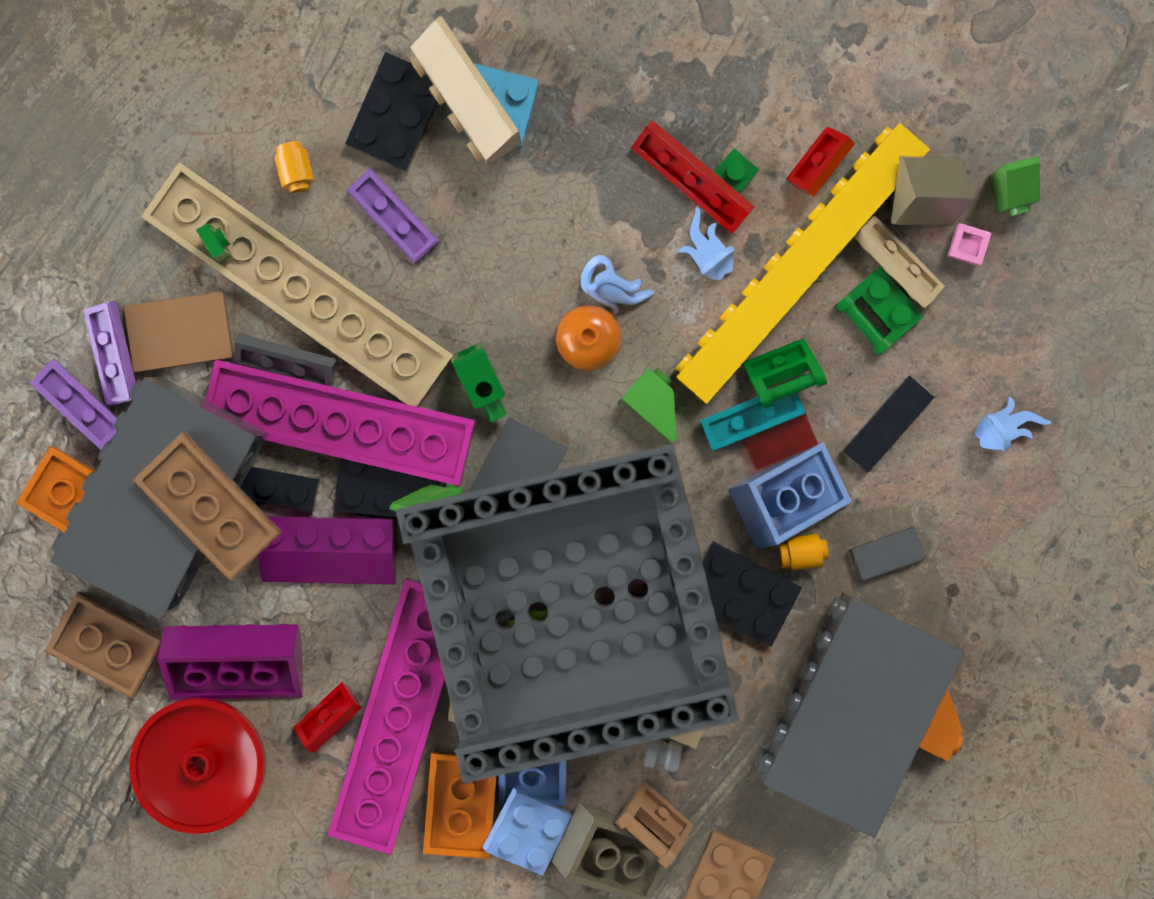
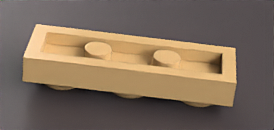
M875 215L854 235V238L860 243L863 250L870 253L883 266L885 272L894 277L907 291L908 295L923 308L927 307L945 287Z

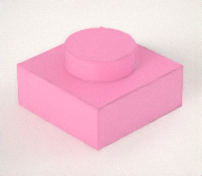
M961 223L957 224L947 257L981 266L992 233Z

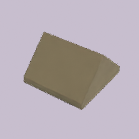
M900 156L891 224L953 226L975 200L963 160L945 157Z

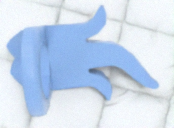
M696 207L690 227V236L697 249L695 250L691 246H684L678 253L690 254L700 267L702 275L721 281L724 274L733 271V253L736 250L733 246L726 248L715 236L716 223L711 224L708 228L707 235L709 240L703 236L699 230L701 213L700 209Z
M604 255L593 257L587 263L581 275L582 289L595 300L609 306L610 313L613 316L619 312L616 303L628 306L635 305L654 294L653 290L630 293L640 288L641 280L637 279L628 282L616 275L611 260ZM605 264L606 270L596 275L594 283L591 284V276L594 270L599 265Z
M1008 397L1007 406L994 414L989 413L985 415L977 426L974 435L980 439L981 447L1005 452L1011 448V441L1019 436L1033 439L1032 433L1024 428L1017 429L1018 426L1026 421L1042 425H1049L1051 421L1029 411H1021L1009 415L1013 411L1015 403L1011 397Z

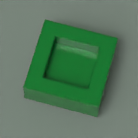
M734 148L714 172L740 194L758 173L759 169Z
M206 223L196 229L214 260L221 263L232 256L227 248L231 245V242L221 227L215 229L214 226Z

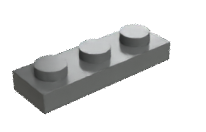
M243 334L238 335L234 346V364L331 387L334 384L335 358Z

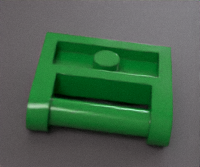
M881 266L834 305L840 313L844 311L873 345L871 349L877 356L886 351L924 317ZM859 297L890 331L885 337L880 334L854 304Z
M804 338L742 363L745 374L757 394L763 409L772 407L773 402L810 387L816 386L819 388L827 385L825 374ZM809 371V374L803 375L801 377H798L796 379H793L771 389H767V387H770L772 385H775L777 383H780L782 381H785L787 379H790L792 377Z

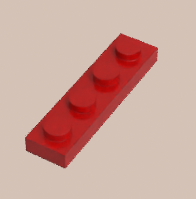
M653 120L644 128L631 146L632 150L730 233L733 234L755 208V206Z

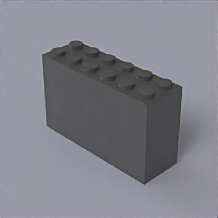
M144 377L143 381H137L129 395L132 402L127 412L122 411L114 424V429L117 431L112 441L106 442L98 456V460L101 463L95 473L91 472L85 480L82 490L86 492L81 502H76L67 516V521L70 523L65 533L61 532L55 539L51 551L55 553L50 562L161 620L178 610L205 555L132 480L182 432H186L241 488L269 433L163 377Z
M842 593L840 599L835 597L827 613L831 618L826 628L821 627L813 641V646H816V649L811 659L806 657L798 673L802 678L797 689L792 687L788 692L784 702V706L787 709L783 718H777L773 723L769 736L773 738L768 749H761L755 766L758 767L756 772L763 785L875 838L965 652Z

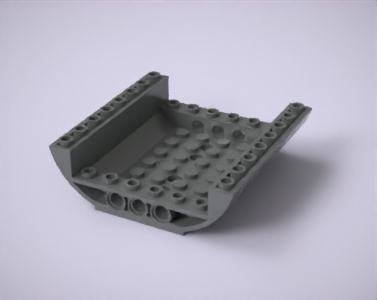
M673 444L396 509L404 544H412L460 738L455 752L463 784L739 721L712 599ZM642 579L647 583L648 591L644 596L635 597L630 594L628 585L632 580ZM600 587L611 588L615 594L614 601L608 605L600 604L595 598L596 590ZM535 602L545 604L548 608V616L543 620L532 618L529 613L530 605ZM501 610L511 611L515 616V624L509 628L501 627L496 620L497 613Z

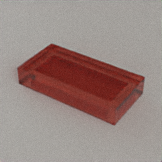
M806 413L743 439L755 470L818 444Z

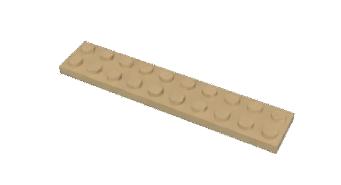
M180 162L141 216L405 404L418 407L454 356ZM206 223L214 226L215 229L221 227L231 242V245L227 248L232 256L221 263L212 258L196 229Z

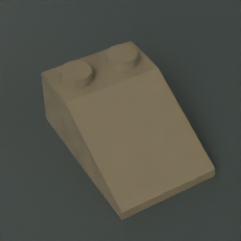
M579 802L551 862L566 880L628 899H651L665 871V868L657 861L658 857L626 828L621 829L614 823L618 817L617 815ZM651 832L665 846H667V844L664 841H662L655 833Z

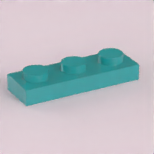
M798 393L773 402V406L767 409H763L758 397H755L699 421L711 450L715 451L803 415L806 412Z

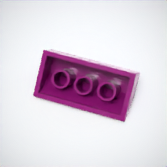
M266 515L282 533L258 555L262 582L396 585L397 518Z
M298 624L181 625L164 627L158 662L170 700H182L192 697L212 699L303 698V653Z

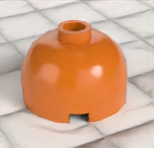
M587 304L575 307L563 316L557 326L555 340L558 352L567 364L577 370L591 372L604 368L615 359L620 351L622 334L619 323L612 313L600 306Z

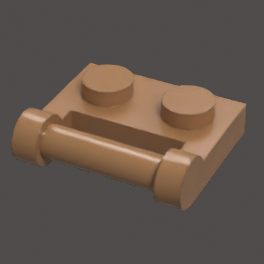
M643 781L636 788L625 808L614 822L621 829L626 828L658 857L657 861L664 868H667L676 859L694 826L646 781ZM634 817H636V818H638L639 820H641V821H642L649 829H651L662 841H664V842L667 844V846H665L658 838H656L648 829H646V828H645L638 820H636Z

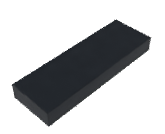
M910 375L907 376L844 447L842 452L866 473H869L935 397Z

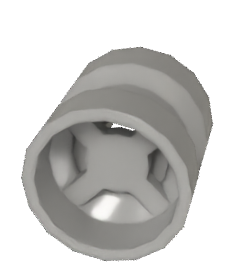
M664 739L647 742L643 766L655 768L664 764L666 771L677 773L683 744L673 739H670L668 743Z

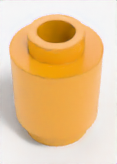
M293 141L277 146L275 148L277 155L274 156L282 188L289 189L291 194L309 190V184L313 183L315 179L307 149L303 148L302 142Z
M818 533L790 537L778 544L782 569L790 568L791 571L823 567V560L829 559L826 539L820 540Z

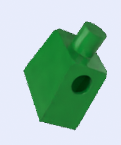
M483 342L453 354L452 364L473 408L476 410L482 407L489 423L506 416L507 412L500 399L506 396L505 390ZM480 382H488L490 389L481 392L477 385Z

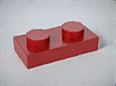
M826 126L787 176L786 180L793 187L814 197L855 143L849 136Z
M341 682L293 728L305 749L314 754L357 714L362 707L351 689Z

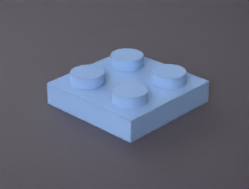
M513 788L483 848L487 853L543 876L573 815L567 810Z

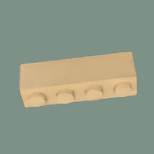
M442 16L435 19L410 46L414 55L410 62L420 77L427 74L433 83V86L429 88L430 92L439 105H442L444 102L447 104L452 112L448 118L457 132L460 133L463 130L466 132L471 140L466 145L475 159L479 161L483 158L489 166L522 144L519 131Z

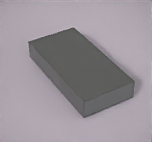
M913 526L850 549L862 581L926 559L916 528Z

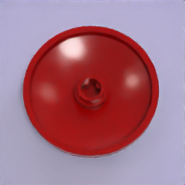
M192 697L175 701L153 714L144 723L135 737L129 758L130 781L141 806L160 824L175 831L189 834H204L218 831L237 821L257 799L266 773V756L263 742L251 721L230 704L205 697Z

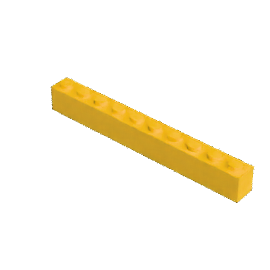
M900 122L893 130L887 126L874 140L878 145L874 152L869 155L865 151L853 164L852 167L856 170L849 180L842 177L831 189L830 193L834 195L831 201L826 206L820 202L808 216L812 221L804 231L798 227L786 241L790 246L789 249L782 256L776 252L763 267L768 271L760 282L754 277L741 292L746 298L738 307L732 303L719 317L724 323L718 330L714 332L710 328L697 342L702 348L696 355L692 357L690 354H687L675 367L680 372L675 379L704 405L712 399L895 190L900 156L924 157L930 150Z

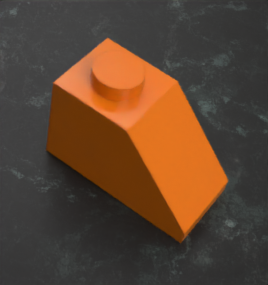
M947 688L919 748L949 761L951 755L955 756L962 746L963 737H961L963 730L949 689Z

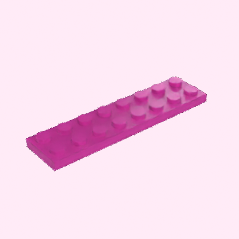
M220 360L214 361L206 396L207 401L268 432L266 441L461 486L476 423V420Z
M406 578L328 831V836L392 855L445 682L422 584L419 581Z

